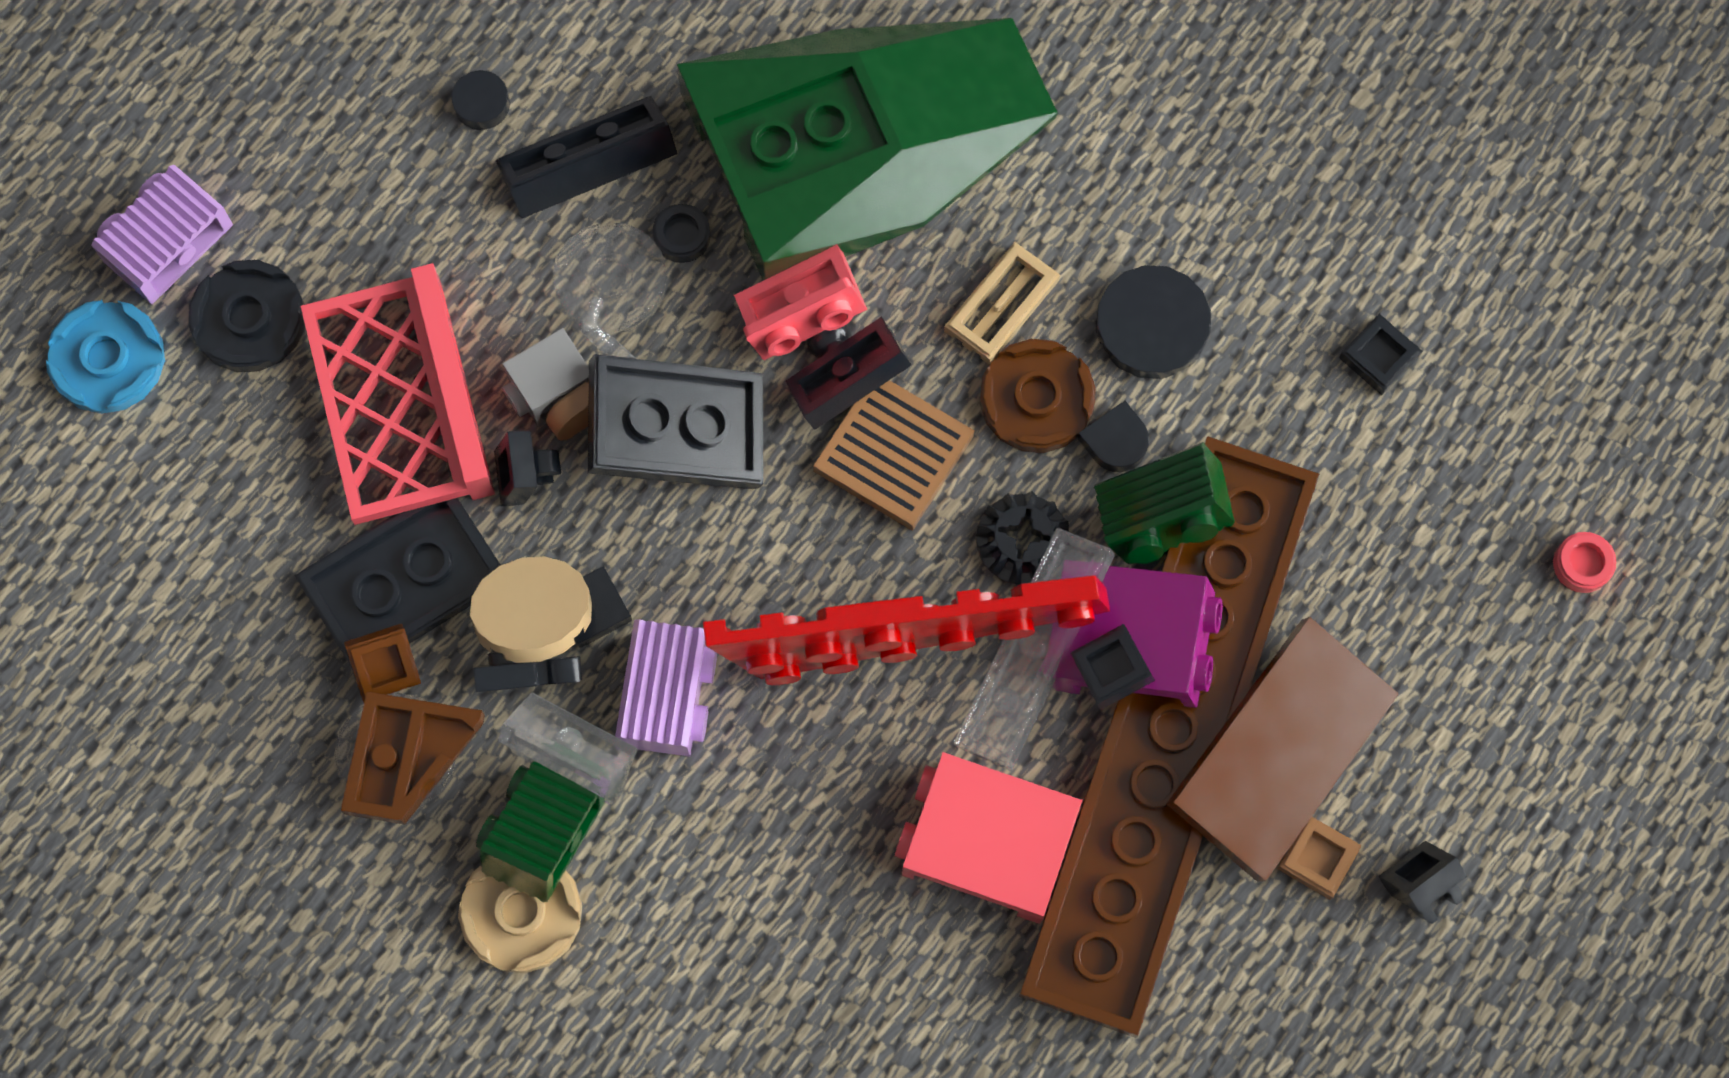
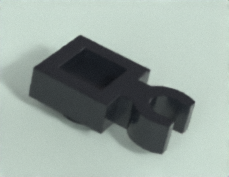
M495 652L488 653L489 665H480L473 668L476 692L572 683L583 680L580 656L547 659L542 662L516 663L505 660L502 653Z

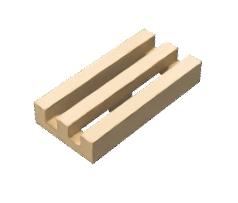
M1014 242L948 321L944 332L952 338L956 337L963 342L962 345L971 352L974 350L981 356L983 361L990 365L1058 283L1060 274ZM1017 261L1022 263L1025 268L972 331L964 326ZM1037 274L1041 277L1040 282L989 343L984 341L982 338L1033 276Z

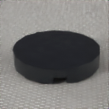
M236 260L221 266L223 270L216 272L211 278L208 275L198 284L189 303L188 326L200 351L215 365L234 372H258L280 363L297 347L305 329L301 306L305 305L296 284L279 267L260 260Z
M1144 265L1123 272L1107 286L1097 308L1096 334L1100 345L1102 343L1104 350L1109 354V359L1119 369L1139 378L1163 379L1175 375L1176 372L1184 370L1187 366H1191L1199 359L1211 333V310L1204 292L1189 276L1166 266Z

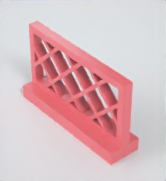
M434 263L412 268V277L301 306L349 512L354 525L470 495L472 500L495 495L447 303ZM407 297L410 314L398 332L374 320L384 302ZM366 307L363 313L357 311V309ZM343 314L357 323L340 347L321 336L319 319ZM367 328L392 340L376 366L351 353ZM414 328L418 343L408 338ZM402 346L421 356L424 363L411 385L386 372ZM325 350L335 355L329 365ZM345 361L370 374L354 400L334 390L332 382ZM380 380L405 393L389 419L364 406ZM427 380L432 396L421 391ZM415 399L436 411L437 419L425 438L399 425ZM338 403L348 408L342 418ZM358 414L383 427L367 454L349 445L345 436ZM393 433L418 446V449L402 473L377 460ZM440 434L442 435L445 450L434 444ZM431 453L449 463L453 482L428 488L412 478L427 454ZM351 457L361 461L355 472ZM371 468L397 481L385 500L362 505L358 488ZM406 487L415 491L402 495Z

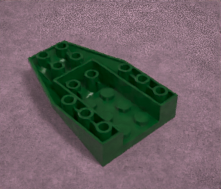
M1013 18L836 29L677 64L681 96L701 141L707 140L743 221L744 239L763 281L832 246L838 245L846 257L925 226L1056 119L1058 114Z

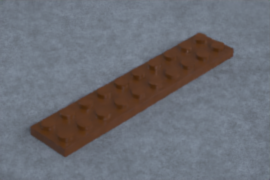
M1207 436L1204 444L1222 463L1235 523L1232 527H1223L1214 538L1201 543L1189 542L1188 544L1180 543L1178 548L1170 547L1162 568V572L1207 576L1215 592V597L1222 598L1223 608L1220 629L1217 634L1209 633L1206 655L1213 657V674L1209 691H1200L1197 708L1185 707L1178 698L1132 693L1117 702L1019 997L1134 1038H1137L1203 837L1202 834L1166 805V803L1251 688L1319 478V473Z

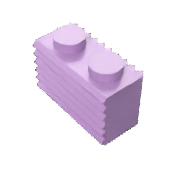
M171 165L166 173H156L144 182L139 190L138 198L135 199L133 205L127 206L125 213H115L108 217L99 227L97 238L93 240L91 245L110 269L152 305L233 224L225 209L178 167Z
M641 619L634 620L615 734L619 747L690 757L692 742L704 741L708 706L698 705L702 682L713 683L717 653L706 647L703 628H693L677 624L670 625L664 622L656 623Z

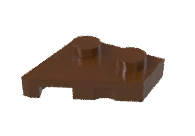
M366 692L341 811L349 816L405 825L481 728L485 718L483 711Z

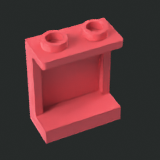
M943 752L937 768L925 766L915 795V800L925 803L917 825L909 822L905 823L895 852V857L905 860L902 876L910 879L918 876L1016 910L1018 911V917L1040 924L1044 917L1082 800Z

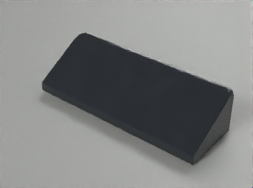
M648 96L502 156L495 161L523 219L675 156L678 152L669 124L653 98Z

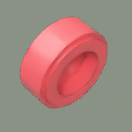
M1578 532L1567 537L1559 545L1554 554L1553 567L1557 578L1564 586L1575 592L1590 593L1603 587L1612 578L1616 569V556L1611 545L1603 537L1591 532Z

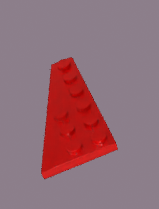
M1096 575L1020 584L1011 589L1012 597L999 599V594L980 592V589L956 592V598L951 601V605L924 604L923 596L825 607L816 612L817 621L806 622L805 617L784 616L782 612L760 615V622L757 624V628L732 631L726 627L725 619L703 622L706 647L745 669L747 673L753 674L760 679H765L767 685H785L801 680V672L822 668L825 674L847 673L859 668L858 661L880 657L881 661L885 663L903 662L917 657L916 650L938 645L941 651H959L975 646V638L998 634L999 639L1002 640L1021 639L1035 633V626L1058 622L1060 628L1082 627L1095 622L1094 615L1110 612L1106 587Z

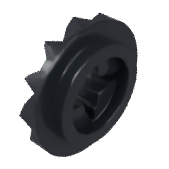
M1033 491L1027 494L1015 495L1007 493L1002 499L992 505H988L981 517L976 533L977 550L984 565L998 578L1019 585L1041 582L1055 574L1066 560L1070 548L1068 520L1064 519L1054 501L1048 502L1038 497ZM1026 515L1030 516L1031 534L1040 537V543L1030 542L1027 551L1023 553V558L1018 559L1016 539L1007 536V532L1017 531Z

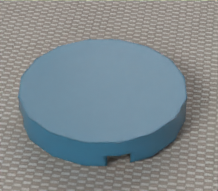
M102 300L87 302L68 312L51 332L47 344L50 347L48 361L46 360L47 374L61 396L79 409L100 414L125 410L143 400L159 381L165 362L163 339L149 316L130 303L117 301L118 303H103Z

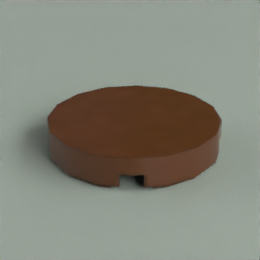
M1028 339L1006 347L991 362L982 377L980 407L987 426L1002 442L1020 451L1046 453L1066 447L1078 437L1079 432L1086 428L1094 411L1096 387L1089 367L1080 357L1077 359L1073 353L1066 350L1067 347L1052 340Z

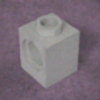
M564 328L502 363L510 382L501 387L506 398L519 417L529 412L538 428L546 424L548 412L559 400L584 382H589V367Z

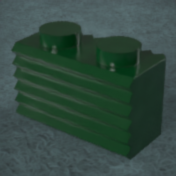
M1203 442L1094 485L1097 493L1096 499L1099 504L1098 509L1101 514L1100 519L1103 524L1102 530L1105 534L1103 538L1106 544L1127 564L1153 562L1159 559L1164 552H1167L1170 547L1178 548L1180 543L1188 544L1189 542L1201 543L1214 538L1223 527H1232L1235 523L1222 463Z
M539 751L529 768L521 765L515 771L506 792V798L510 799V801L507 802L500 817L491 814L487 818L479 832L476 847L480 849L481 868L487 877H494L498 882H504L509 887H515L520 892H526L530 897H537L541 902H548L605 804V781Z

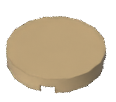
M545 556L519 558L497 567L481 580L471 597L470 617L480 644L489 652H491V648L495 652L502 653L505 660L516 663L542 662L563 654L575 644L574 638L581 632L582 628H584L585 633L591 622L592 601L589 589L581 573L566 562Z
M481 866L472 872L467 881L459 906L458 918L464 939L482 961L501 971L529 973L548 967L566 953L580 929L582 902L576 882L567 871L563 874L548 902H541L537 897H530L526 892H520L515 887H509L504 882H498L494 877H487L482 872Z

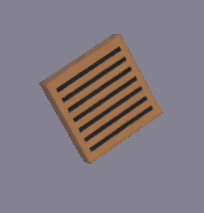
M889 380L854 403L815 462L813 472L913 531L974 437L975 430Z

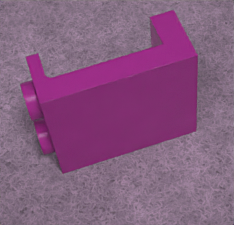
M1065 561L1062 579L1096 575L1107 589L1110 612L1094 615L1095 622L1082 627L1060 628L1058 622L1054 623L1045 677L1056 691L1080 695L1081 686H1088L1070 652L1125 624L1155 679L1154 682L1133 693L1178 698L1185 707L1197 708L1200 691L1208 692L1211 685L1213 657L1206 655L1209 633L1217 634L1219 632L1223 608L1222 598L1215 597V592L1208 577Z

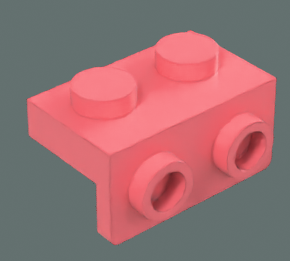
M838 245L832 246L734 295L746 324L743 328L746 339L763 360L772 356H782L791 353L799 347L801 342L824 330L839 329L847 325L854 316L867 310L847 260Z

